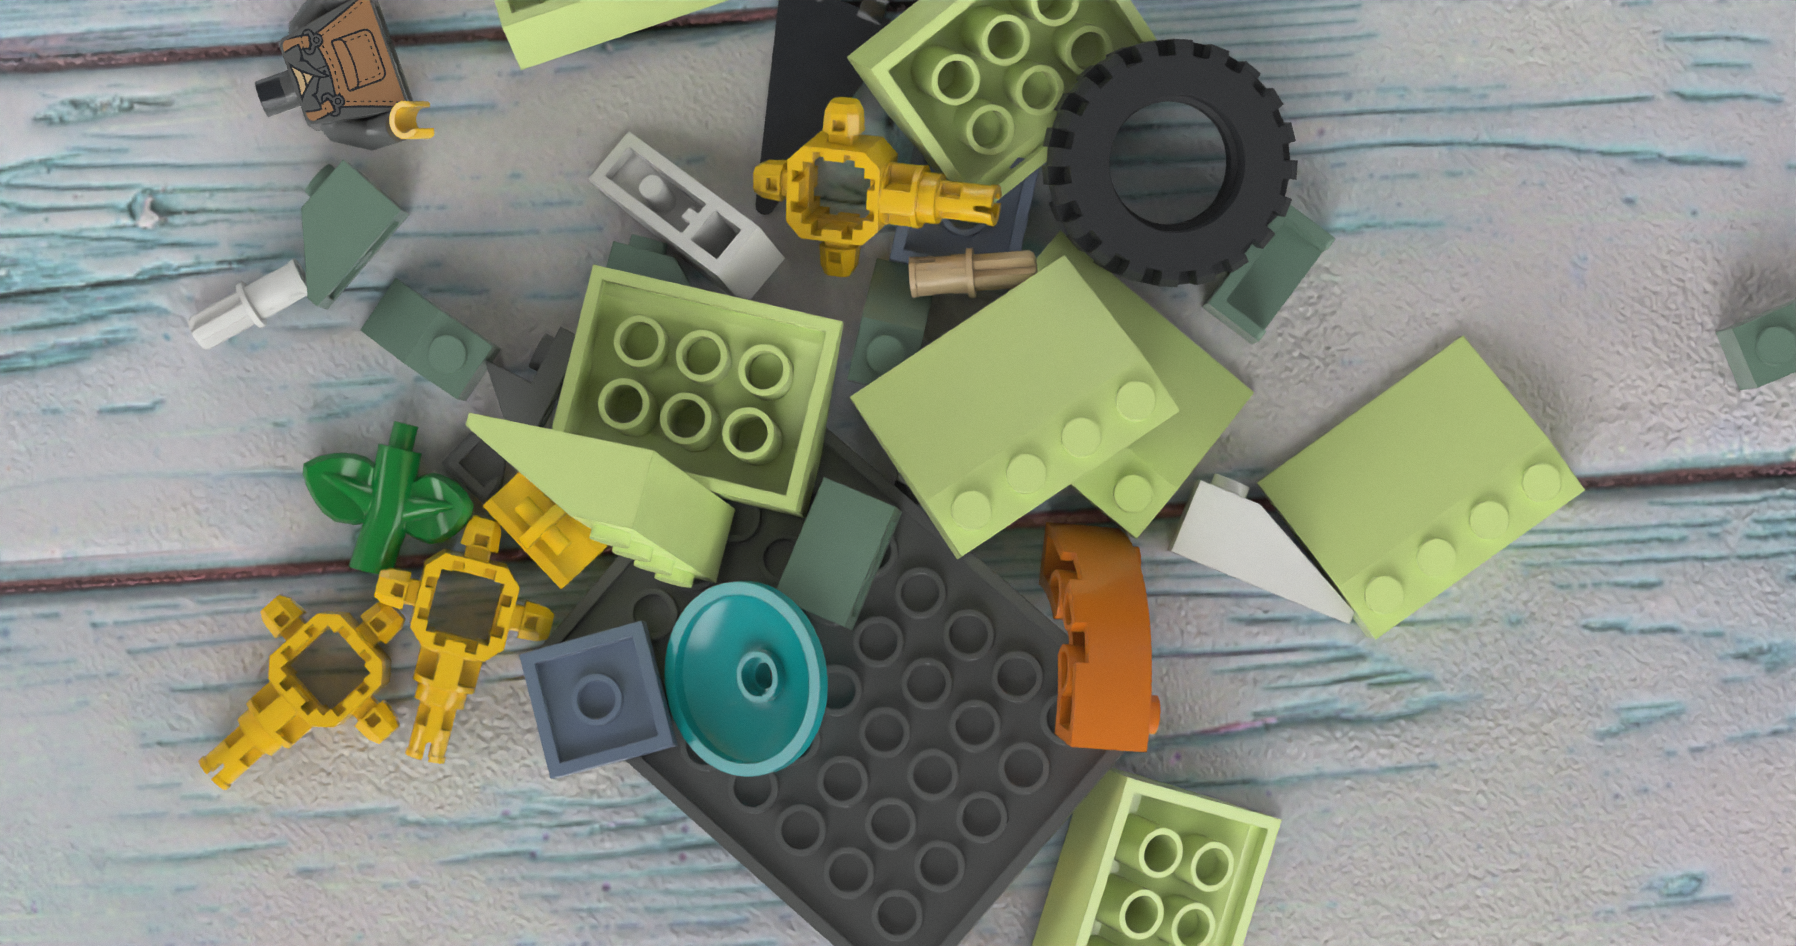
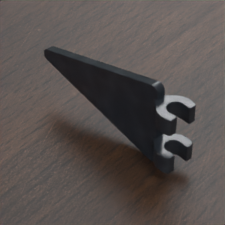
M840 0L778 1L760 163L767 160L789 159L803 145L823 130L825 109L833 98L854 97L864 81L847 56L892 22V20L885 18L892 0H862L860 8ZM756 194L755 207L760 214L768 215L774 211L780 201L762 198Z

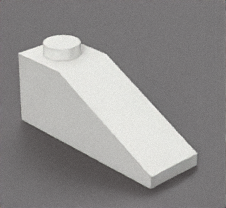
M630 131L588 178L593 185L658 239L668 244V247L730 296L750 300L785 259L758 225Z
M1216 473L1210 484L1202 480L1195 481L1167 549L1168 551L1326 616L1350 624L1354 611L1260 504L1246 499L1250 487Z

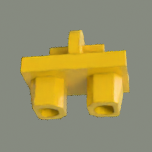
M520 472L483 505L488 513L560 589H564L609 546L590 539L592 529L567 514Z

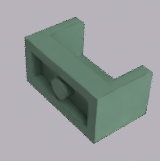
M1291 204L1285 217L1277 216L1267 225L1275 235L1264 249L1256 248L1252 244L1245 253L1249 262L1234 272H1227L1202 305V308L1250 344H1255L1261 340L1266 333V327L1320 255L1328 250L1335 241L1331 234Z
M824 477L776 589L792 599L801 609L853 630L902 512L895 506Z

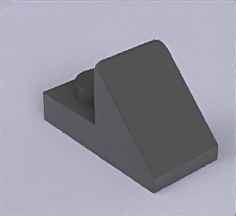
M560 327L555 338L548 334L543 336L529 363V368L537 371L532 382L486 360L487 370L504 420L545 427L560 397L575 338L573 332Z

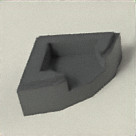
M472 431L441 464L485 504L502 488L507 461Z

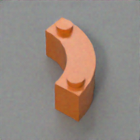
M1046 522L1039 585L1047 595L1053 619L1063 620L1069 638V644H1062L1057 656L1058 696L1055 734L1070 747L1147 753L1149 734H1155L1158 730L1161 708L1159 697L1152 695L1151 628L1146 588L1141 570L1140 549L1138 546H1133L1127 535L1119 528Z

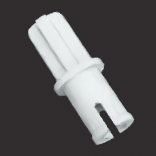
M294 258L288 264L249 285H246L243 281L237 283L236 292L190 316L188 325L191 334L203 349H211L255 324L259 328L267 326L266 318L307 296L306 273Z

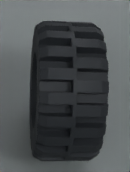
M1188 39L1148 41L1129 47H1122L1107 54L1106 58L1096 65L1088 66L1076 77L1078 82L1070 92L1063 93L1054 108L1058 112L1052 128L1046 129L1043 143L1044 147H1048L1047 165H1042L1043 184L1049 185L1052 197L1049 206L1056 221H1061L1069 233L1066 237L1079 251L1085 252L1094 260L1093 263L1103 269L1129 280L1159 287L1204 284L1215 281V276L1224 271L1234 272L1249 261L1245 253L1253 244L1256 248L1264 249L1275 235L1267 225L1278 216H1286L1292 201L1291 198L1285 196L1289 179L1297 180L1298 160H1290L1289 143L1295 142L1296 139L1292 123L1284 122L1278 110L1284 104L1275 89L1266 88L1258 79L1261 73L1247 61L1239 62L1229 56L1228 50L1213 44L1195 43L1193 40ZM1178 102L1199 110L1215 124L1225 148L1226 169L1222 186L1212 204L1205 211L1184 222L1158 224L1139 217L1122 202L1111 180L1110 152L1119 129L1134 113L1155 103Z

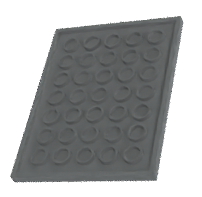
M826 427L822 455L807 516L824 477L895 506L902 514L853 630L801 609L814 627L823 649L828 675V692L825 713L820 728L810 746L795 762L777 772L752 777L731 775L705 762L685 741L673 719L665 687V658L668 642L678 618L688 604L705 590L719 584L736 581H754L776 589L806 518L722 499L735 508L716 583L694 578L692 588L668 584L655 579L654 572L634 566V559L619 555L540 648L641 620L645 621L650 634L678 746L625 761L833 946H959L1125 751L1070 747L1055 734L1058 696L1057 656L1062 644H1069L1068 635L971 551L957 559L927 513Z

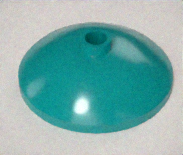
M754 581L728 582L713 586L699 594L688 604L678 618L668 642L665 658V687L673 719L692 750L705 762L720 771L744 777L761 776L777 772L795 762L807 750L820 728L825 713L828 692L827 667L820 640L811 622L800 607L784 593L769 585Z

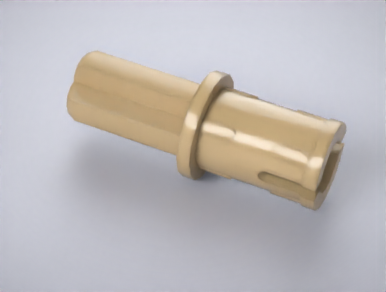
M966 248V254L909 257L908 265L912 298L949 293H968L969 298H977V291L1015 288L1038 273L1035 254L1030 250L974 254L973 248Z

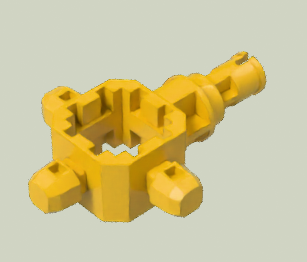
M833 98L825 109L822 131L803 145L789 159L764 161L758 164L753 172L754 192L766 199L780 202L786 199V222L801 239L822 241L819 244L820 265L828 276L849 277L859 264L861 246L885 225L891 224L920 229L925 223L939 224L942 218L995 226L1001 210V203H994V199L1002 197L1001 187L998 184L984 185L947 181L944 173L931 172L928 165L898 163V153L884 137L861 134L865 130L864 109L860 100L856 98ZM824 157V161L840 163L852 160L855 161L854 167L864 168V179H870L866 201V210H869V214L865 218H860V214L839 212L837 215L830 214V207L820 206V196H814V188L818 185V165H815L816 159Z
M473 515L467 522L460 544L466 545L464 553L444 548L425 559L420 580L411 578L412 572L395 568L380 570L374 597L383 604L401 610L404 604L413 606L409 621L410 628L421 645L412 677L413 680L418 682L414 697L420 700L410 741L405 750V754L412 758L422 760L425 746L430 742L428 762L445 763V754L457 709L463 710L467 695L475 693L482 662L504 650L509 630L517 631V638L532 641L546 640L550 635L554 613L546 606L526 600L524 605L516 604L520 590L516 579L506 563L490 560L491 552L498 553L501 538L500 524L494 519ZM442 569L456 570L501 583L500 594L487 639L477 637L473 639L436 630L435 627L427 625L435 589Z
M283 594L276 596L260 611L262 621L275 638L282 636L286 640L284 644L269 656L268 679L270 681L246 702L248 709L238 718L239 726L206 756H202L198 760L203 771L206 774L211 771L214 772L223 764V769L211 780L221 789L227 790L238 777L265 753L272 756L282 746L290 749L313 727L334 728L344 724L352 715L358 720L355 727L368 740L378 744L385 741L400 727L398 715L386 700L379 702L374 697L390 682L391 658L378 643L382 641L388 644L403 628L406 618L398 608L378 602L360 615L363 620L361 624L350 612L333 611L317 613L307 622L303 618L307 612L297 602ZM330 629L334 633L339 632L366 662L364 666L370 672L359 686L331 709L326 704L322 705L310 690L297 678L296 674L298 672L291 666L303 651Z

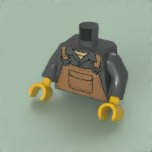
M306 0L289 22V35L279 41L288 70L255 81L260 103L268 117L301 106L308 126L316 131H323L324 135L332 142L373 151L405 141L406 139H430L435 134L434 128H418L416 117L418 112L422 108H429L430 103L428 101H413L378 0Z

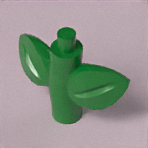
M394 421L388 445L378 443L375 463L368 457L359 454L341 452L317 456L303 464L302 474L305 484L320 510L334 522L351 525L363 524L349 563L351 568L378 575L380 570L395 568L406 534L427 544L440 543L460 532L472 515L474 504L467 492L456 481L437 473H429L418 477L422 453L413 451L418 426Z

